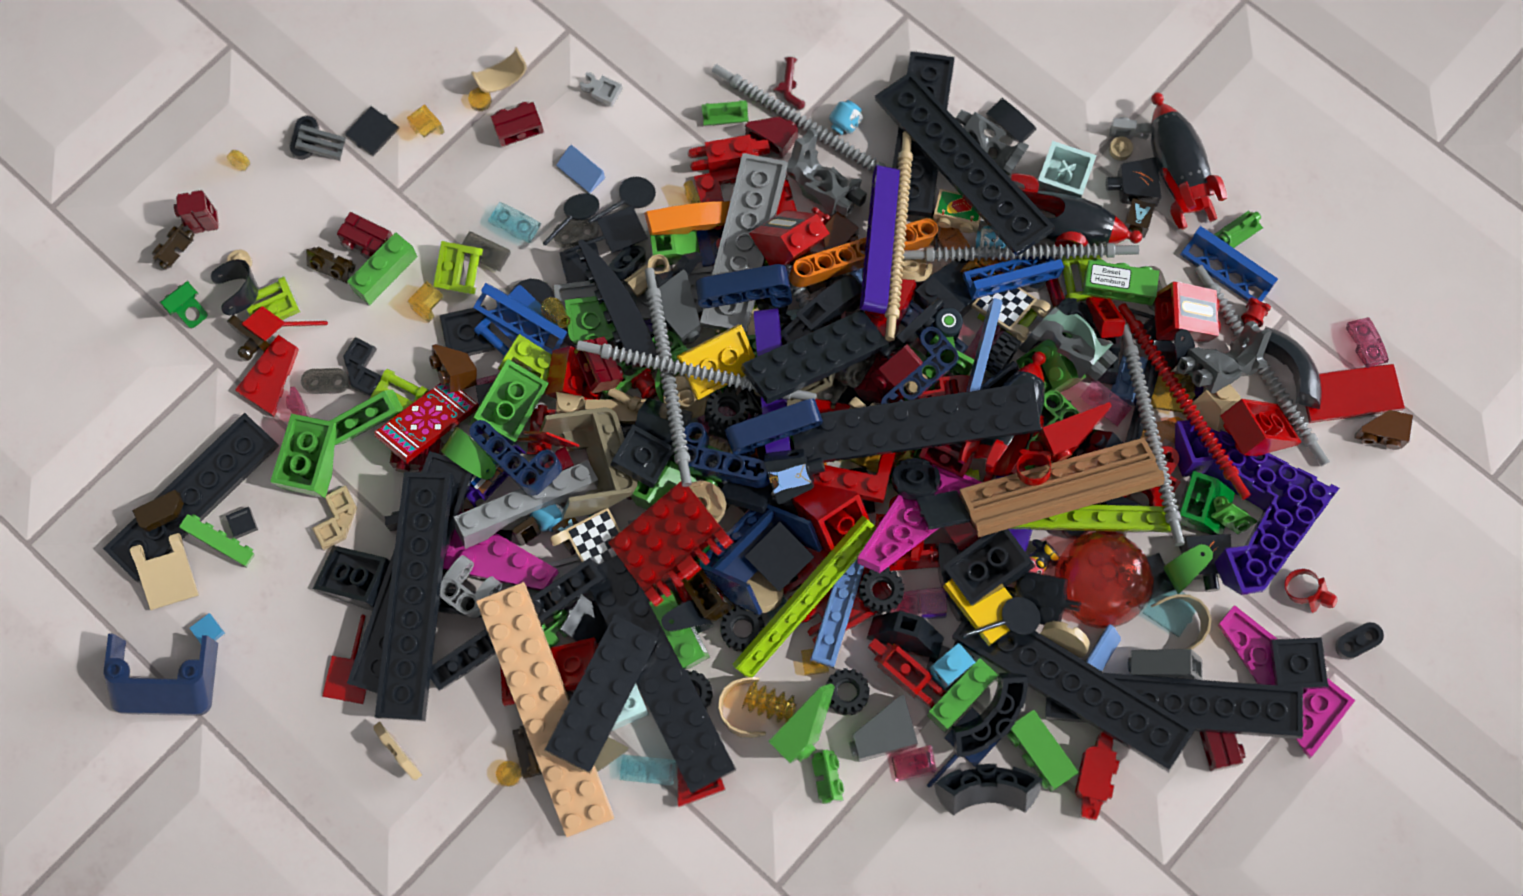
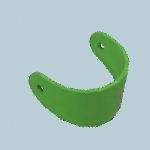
M456 427L442 447L441 452L453 462L483 480L493 477L496 472L494 462L469 435Z
M1198 545L1176 557L1163 567L1177 594H1180L1211 561L1213 553L1207 545Z

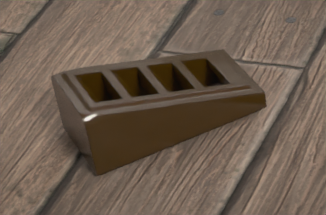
M532 516L514 527L512 533L522 546L541 534V531Z

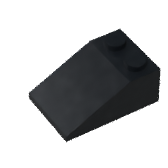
M956 258L931 275L915 290L914 301L925 310L927 306L931 305L939 297L945 305L938 311L943 308H953L963 317L972 309V304L977 300H972L963 278V273L978 269V267L969 259L965 261L964 258H961L958 261ZM979 276L971 277L972 282L983 279Z
M1009 529L983 536L943 565L971 606L976 605L1015 582L1036 567Z
M333 545L313 589L363 609L373 611L390 560L385 557Z

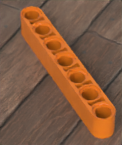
M925 218L906 224L905 239L907 241L904 242V250H919L929 246L938 232L936 222ZM866 237L796 260L789 273L790 283L795 287H805L863 268L865 254L861 253V251L865 252ZM819 264L824 265L826 268L820 267ZM798 271L804 272L805 275H801Z

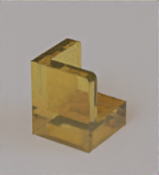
M425 104L407 117L411 129L416 134L420 133L424 138L435 130L441 135L445 133L442 123Z
M426 281L411 296L408 303L415 313L429 323L435 317L432 309L443 299V294Z

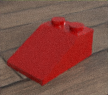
M1240 399L1220 415L1224 422V429L1232 435L1236 442L1237 450L1243 455L1260 456L1302 443L1278 404Z
M1108 402L1042 427L1035 441L1042 443L1043 451L1051 453V463L1066 460L1101 422L1112 405Z

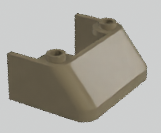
M602 407L545 415L540 431L549 432L556 436L563 435L564 439L579 444V447H569L571 449H586L590 465L598 478L597 489L590 490L582 496L568 498L561 514L562 519L596 514L634 493L637 487V480L610 466L624 441L619 419L614 410Z

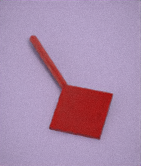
M261 306L242 325L263 341H266L282 326L328 325V321L284 322Z

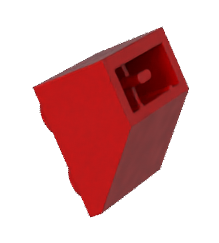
M568 346L552 350L547 380L549 384L545 395L556 399V392L580 395L584 397V400H600L601 392L591 393L574 353L576 348Z

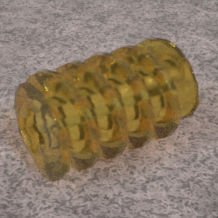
M754 681L748 689L742 709L748 704V712L751 713L757 707L758 716L767 711L768 720L776 715V723H780L785 718L786 724L794 715L797 704L795 703V695H791L788 700H785L784 691L777 697L776 688L773 687L767 693L766 684L757 689V681Z

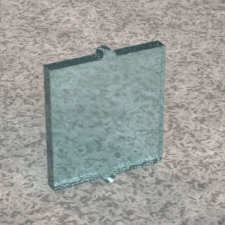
M1164 579L1157 591L1151 594L1150 597L1152 599L1144 609L1143 614L1177 637H1180L1187 624L1193 621L1192 617L1196 610L1191 604L1182 599L1175 598L1166 600L1152 608L1151 605L1155 602L1177 595L1173 585Z

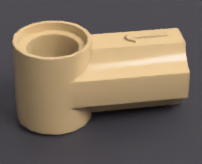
M657 254L652 256L648 264L625 280L634 295L639 297L646 292V268L655 269L658 265H664L665 268L662 271H654L655 276L671 271L669 262L664 255Z

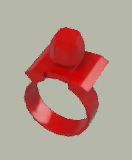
M1032 441L1029 444V449L1019 451L1016 471L1020 481L1027 485L1038 486L1050 478L1051 453L1043 451V445L1040 441ZM1019 465L1022 468L1028 465H1048L1049 472L1041 478L1031 479L1022 475L1018 468Z
M1304 568L1296 569L1286 577L1284 583L1285 591L1290 600L1298 604L1309 603L1312 613L1317 611L1320 604L1327 608H1334L1337 604L1338 598L1335 594L1328 591L1325 578L1319 579L1313 571ZM1303 574L1314 577L1319 585L1314 595L1300 599L1293 597L1287 591L1288 584L1294 577Z

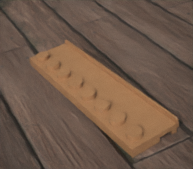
M1140 438L1051 463L1050 478L1038 486L1023 483L1016 473L960 489V497L978 537L1157 487L1164 484L1165 478L1164 472L1156 464V458L1145 438ZM1044 465L1023 471L1021 474L1031 479L1041 478L1049 472V467Z

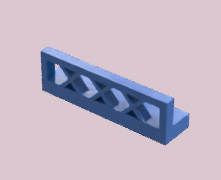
M1202 226L1197 229L1191 241L1180 254L1197 267L1203 265L1211 277L1246 301H1249L1251 297L1255 298L1249 294L1248 287L1256 286L1263 291L1258 298V301L1262 302L1278 280L1277 277ZM1195 244L1203 250L1204 256L1195 257L1189 253V250ZM1209 260L1220 261L1223 270L1212 269ZM1229 274H1239L1242 283L1234 284L1231 282Z
M1049 256L1047 263L1035 265L1038 260L1042 259L1035 257L1033 260L1032 257H1028L1026 260L1025 257H1022L1021 260L1017 258L966 271L963 273V278L973 300L1059 278L1064 268L1062 260H1054L1052 256ZM1018 265L1026 267L1023 269L1013 271L1015 267ZM1000 270L1004 272L1003 274L992 276L995 271ZM979 276L983 279L972 282L971 277Z
M489 283L484 284L481 289L482 293L473 308L516 334L522 335L551 355L552 350L561 347L568 335L567 330ZM487 295L496 300L498 309L488 311L481 307ZM511 309L515 311L518 321L506 322L502 310ZM499 311L500 317L496 316L493 313ZM527 321L535 323L538 333L533 335L526 334L522 323ZM519 324L520 329L516 328L513 325ZM551 333L559 338L553 349L544 344L542 335ZM539 336L540 341L536 340L533 337Z

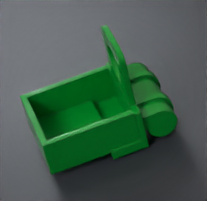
M188 280L160 301V304L170 315L176 312L189 328H195L208 316L204 308L194 298L199 293ZM190 307H195L200 312L199 318L195 321H191L186 317V310Z

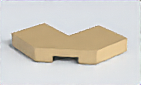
M346 485L326 495L325 500L334 517L312 528L323 550L346 539L356 513L357 506Z
M380 721L373 726V730L378 738L390 750L395 760L412 780L416 781L422 774L415 763L402 750L387 728Z

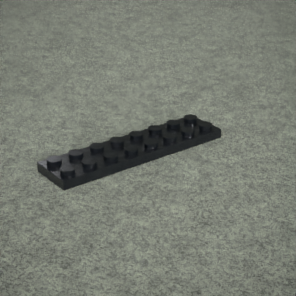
M910 51L907 74L912 71L946 109L948 108L955 57ZM898 127L892 168L898 169V155L902 150L903 131L900 127ZM911 141L910 152H912L913 158L911 162V178L909 179L911 182L909 184L910 194L908 196L909 201L907 202L909 204L907 214L931 218L938 169Z
M244 413L156 497L163 496L173 490L180 493L184 505L178 518L149 532L139 527L136 518H134L103 549L136 582H139V573L132 558L130 548L141 545L146 561L168 554L172 550L169 541L170 535L179 533L182 540L188 535L187 532L179 527L187 514L198 516L201 522L279 447L278 443Z

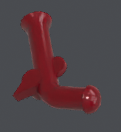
M785 57L784 82L779 83L773 91L780 92L788 103L795 106L798 110H803L806 104L805 101L792 94V89L797 87V82L793 80L794 66L797 59L795 57Z

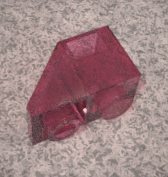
M1094 379L1079 397L1092 408L1110 402L1112 407L1105 415V418L1117 427L1132 409L1130 405Z

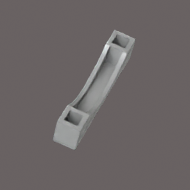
M587 460L561 471L560 475L538 495L531 496L522 489H518L455 516V530L464 548H469L489 539L508 524L527 514L553 504L565 503L569 497L582 496L590 490L597 489L598 478Z

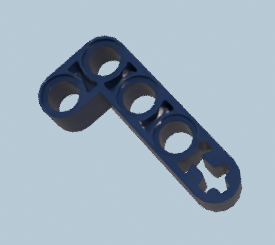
M781 264L707 276L696 281L698 305L702 308H713L770 298L771 304L778 308L789 306L792 303L787 268Z
M927 327L922 331L920 336L921 343L931 356L883 397L881 404H887L888 399L896 400L899 397L895 394L898 390L908 400L917 399L957 364L959 359L958 352L940 330L935 327ZM930 332L936 333L939 337L938 342L934 345H929L925 342V336ZM946 350L952 351L955 355L951 363H944L941 360V354ZM927 366L934 367L936 370V375L932 379H925L922 375L923 369ZM908 382L917 384L918 390L914 395H907L904 392V387Z
M807 399L732 425L725 429V433L732 453L749 457L756 452L755 448L821 425L823 420L815 399Z
M479 420L470 427L469 432L473 440L526 494L531 496L538 495L560 475L562 464L553 451L543 450L528 462L488 422ZM483 433L488 435L489 439L487 441L482 436ZM503 447L501 452L495 453L497 448ZM554 461L550 467L544 468L547 462ZM519 462L516 468L510 469L512 464ZM536 478L532 484L526 485L529 479Z
M692 422L685 427L683 433L686 434L685 440L687 444L685 446L688 447L687 452L690 456H695L688 463L691 474L756 488H764L770 484L764 461L709 449V436L700 423ZM695 434H702L699 439L692 440ZM711 461H718L714 467H708ZM734 466H741L737 472H730Z

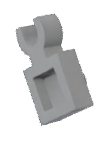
M586 72V79L591 82L589 84L580 82V88L585 92L593 91L592 98L613 106L623 89L622 84L605 76L597 80L592 73Z
M1126 117L1114 118L1110 128V137L1132 139L1133 136H1137L1141 139H1149L1151 134L1150 123L1137 124V120H1130Z

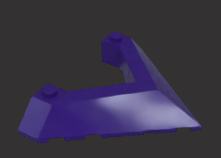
M1191 420L1177 421L1175 423V450L1179 454L1178 467L1182 477H1188L1193 471L1217 478L1239 495L1231 481L1226 480L1223 476V470L1219 469L1220 465L1215 463L1217 459L1212 458L1213 453L1210 454L1208 452L1209 448H1205L1206 442H1201L1202 437L1197 436L1198 431H1194L1195 426L1190 425ZM1211 428L1210 432L1215 434L1213 438H1218L1217 444H1222L1221 449L1226 451L1224 455H1229L1228 461H1233L1232 466L1237 467L1240 479L1251 494L1246 500L1264 510L1245 545L1225 548L1215 561V565L1223 585L1239 595L1264 592L1340 488L1333 484L1328 486L1318 481L1317 476L1300 468H1295L1289 465L1288 462L1270 453L1260 456L1243 455L1237 450L1236 442L1232 435L1223 430L1218 432Z

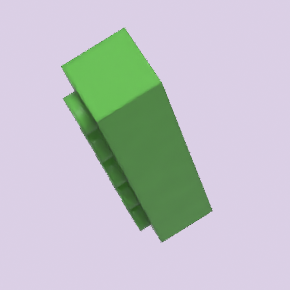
M187 514L179 526L183 531L246 568L255 556L252 548L247 545L245 547L239 544L240 541L233 537L229 539L226 537L227 534L221 530L217 532L213 529V525L205 522V524L200 522V518L194 514L192 516Z

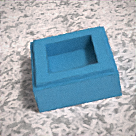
M210 613L189 628L200 644L202 635H207L216 641L225 634L224 630Z

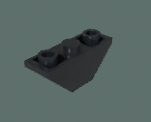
M900 610L874 616L867 635L868 640L873 641L876 638L882 644L887 645L889 643L892 646L896 644L902 650L938 660L944 637L924 617Z

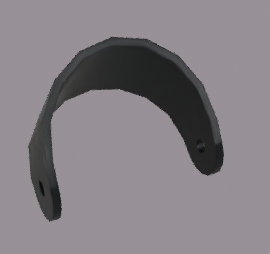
M241 259L230 260L217 267L211 273V280L217 284L235 279H246L241 288L221 306L222 312L229 316L249 308L256 301L259 294L258 285L250 266L245 260Z
M1149 319L1143 324L1147 334L1151 336L1150 340L1154 341L1153 345H1157V350L1161 351L1160 356H1164V361L1168 362L1167 367L1172 368L1171 371L1178 365L1180 358L1186 357L1189 349L1195 348L1194 340L1186 329H1180L1176 332L1173 343L1171 340H1156L1155 320Z
M693 599L665 613L661 620L663 628L670 632L695 627L697 632L701 633L714 626L711 620L704 618ZM671 619L674 620V623H673V624H670V623H669V621H670Z

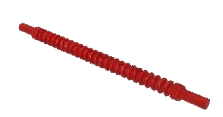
M1122 303L1118 306V309L1129 324L1131 334L1134 335L1135 339H1139L1137 343L1142 345L1141 349L1145 350L1144 354L1149 355L1148 360L1152 361L1151 365L1156 366L1155 371H1159L1158 375L1160 377L1163 376L1162 381L1166 382V387H1170L1169 392L1173 393V398H1177L1176 403L1180 404V409H1184L1183 414L1188 415L1186 419L1191 420V426H1195L1194 431H1198L1197 436L1202 437L1201 442H1206L1205 448H1209L1208 452L1210 454L1213 453L1212 458L1217 459L1215 463L1220 465L1219 469L1223 470L1225 479L1231 481L1242 500L1248 498L1251 494L1238 475L1239 470L1236 466H1232V460L1228 461L1229 455H1224L1226 451L1221 449L1222 444H1217L1218 438H1213L1215 434L1210 432V427H1206L1207 422L1202 421L1204 417L1199 416V410H1195L1197 406L1192 405V399H1188L1189 394H1185L1186 389L1181 388L1182 383H1177L1179 379L1174 377V372H1170L1172 368L1167 367L1168 362L1164 361V356H1160L1161 351L1157 350V345H1153L1154 341L1150 340L1151 336L1147 334V330L1144 329L1142 322L1135 318L1126 303Z

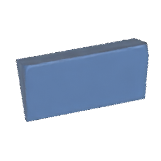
M573 145L567 148L557 163V167L589 194L605 179L604 171Z
M1123 355L1118 368V376L1115 384L1112 386L1109 397L1135 406L1136 394L1133 392L1135 388L1132 387L1133 382L1130 380L1131 375H1129L1130 370L1127 368V358ZM1140 357L1138 362L1142 363L1140 368L1143 369V372L1141 374H1144L1147 360L1145 357Z
M1110 624L1105 628L1086 659L1087 663L1103 671L1121 641V636L1113 625Z

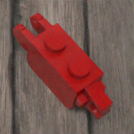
M750 135L705 142V146L689 149L688 157L690 158L707 157V159L692 162L690 168L693 171L709 169V173L738 167L740 166L743 153L756 156L770 154L768 140L756 141V139H751Z
M876 638L868 645V649L876 655L874 661L878 664L877 667L914 699L917 697L929 708L935 706L934 701L922 692L926 686L936 695L944 696L945 691L932 680V675L898 645L894 644L892 646L888 643L884 646Z
M1104 732L1100 733L1096 738L1095 746H1091L1082 753L1074 791L1076 796L1081 799L1080 817L1091 821L1097 820L1102 805L1107 802V799H1112L1114 785L1111 784L1112 775H1116L1119 768V760L1116 759L1117 752L1112 751L1114 739Z

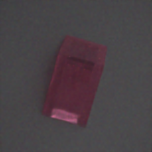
M932 745L891 757L896 782L934 775L937 771Z

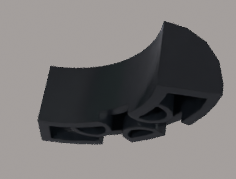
M1265 326V329H1270L1272 333L1264 353L1273 356L1283 365L1286 364L1291 370L1297 392L1295 404L1320 409L1322 400L1321 381L1313 359L1296 340L1281 331Z
M998 673L996 692L988 707L975 719L961 725L952 726L953 742L957 757L969 756L984 751L1011 730L1025 704L1028 676L1019 673Z
M977 764L976 768L964 771L960 768L945 775L935 782V791L941 804L953 816L967 807L982 803L1004 804L1026 813L1035 802L1041 790L1043 779L1029 771L1014 766L1013 769L999 768L997 764Z

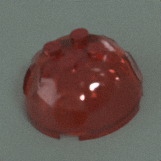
M1096 531L1077 538L1066 547L1055 567L1054 576L1068 579L1066 591L1068 600L1081 602L1082 604L1081 606H1076L1081 607L1080 612L1066 609L1067 613H1070L1083 624L1090 627L1105 629L1110 624L1114 627L1124 625L1140 614L1152 596L1154 578L1145 553L1136 543L1118 532Z

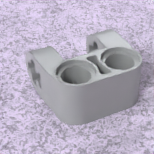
M462 555L453 563L442 579L440 597L464 615L476 618L481 615L476 601L500 592L502 583L493 576H490L482 583L475 594L462 583L472 571L474 562ZM451 586H456L455 594L448 597V589ZM470 600H474V608L472 610L467 611V603Z

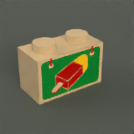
M940 189L933 221L942 228L952 227L964 233H977L981 217L959 193Z

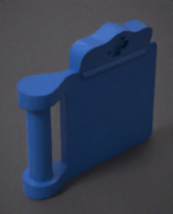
M518 285L509 294L510 297L551 321L552 314L521 285ZM511 309L502 310L506 322L518 321L515 311ZM499 311L493 313L496 316L500 317ZM487 316L473 331L477 335L481 334L505 357L509 348L487 327L493 323L512 342L515 341L518 334ZM531 321L522 323L526 334L533 335L538 333L535 323ZM519 324L513 325L516 328L520 329ZM551 333L542 335L544 344L548 341ZM539 336L533 337L536 340L540 341Z

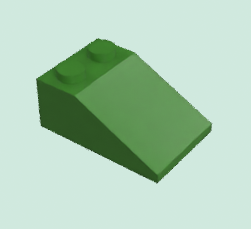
M507 359L468 425L471 426L476 421L484 420L510 445H513L549 383Z
M291 414L270 482L281 489L326 498L333 472L336 423Z
M832 684L820 687L769 740V743L789 763L796 760L801 762L816 750L814 745L820 738L835 688Z

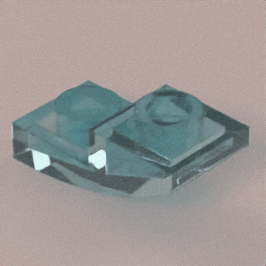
M502 202L498 203L488 220L492 225L509 232L512 236L527 243L531 242L541 226V223Z
M622 755L620 780L673 785L676 762L672 759Z

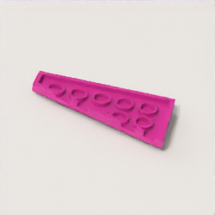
M935 466L941 476L939 489L935 494L957 490L960 495V489L984 483L967 475L961 478ZM898 495L859 554L857 564L881 573L937 529L928 530L924 518L920 517V509L916 500L906 499Z
M454 530L443 564V570L447 572L460 556L464 555L474 562V567L468 575L470 577L487 579L493 576L501 583L514 585L525 582L527 589L542 591L549 586L559 573L556 568L497 533L489 539L465 549L456 530Z
M1234 605L1218 624V627L1257 684L1275 685L1270 641L1277 640V638ZM1329 679V687L1303 690V738L1296 739V741L1309 759L1312 758L1356 701Z

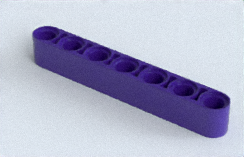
M880 165L875 166L872 176L860 310L885 314L889 298L900 170Z
M778 308L754 311L758 357L782 346ZM761 397L762 415L788 406L786 399L780 398L767 405ZM790 436L766 444V453L792 450Z

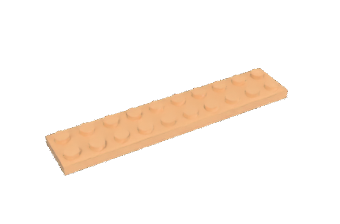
M525 582L477 600L476 602L566 838L613 820L615 817L595 765L591 772L587 773L544 751L570 700Z

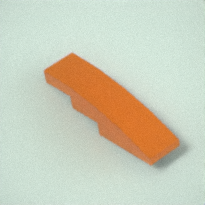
M731 201L672 206L646 211L644 215L650 235L689 234L693 230H712L716 226H725Z

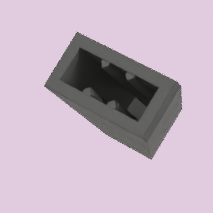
M683 269L660 286L659 289L666 327L685 345L687 343L691 344L699 338L701 326L687 272Z
M1192 649L1131 650V657L1128 658V671L1131 672V675L1202 680V658Z
M904 695L896 698L853 734V741L849 742L852 756H857L859 762L917 747L918 741Z

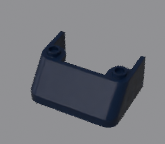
M768 505L764 513L749 510L727 532L733 543L725 549L718 541L716 544L722 552L717 555L710 549L706 553L710 560L707 565L700 560V566L732 603L758 615L762 613L761 607L752 587L746 583L758 569L745 556L779 522L803 546L818 552L823 549L811 521L772 505Z
M108 633L103 673L110 703L115 711L121 714L201 716L210 710L213 698L218 642L207 635H202L200 659L187 660L182 663L178 670L177 679L129 678L130 666L124 660L126 641L113 633Z

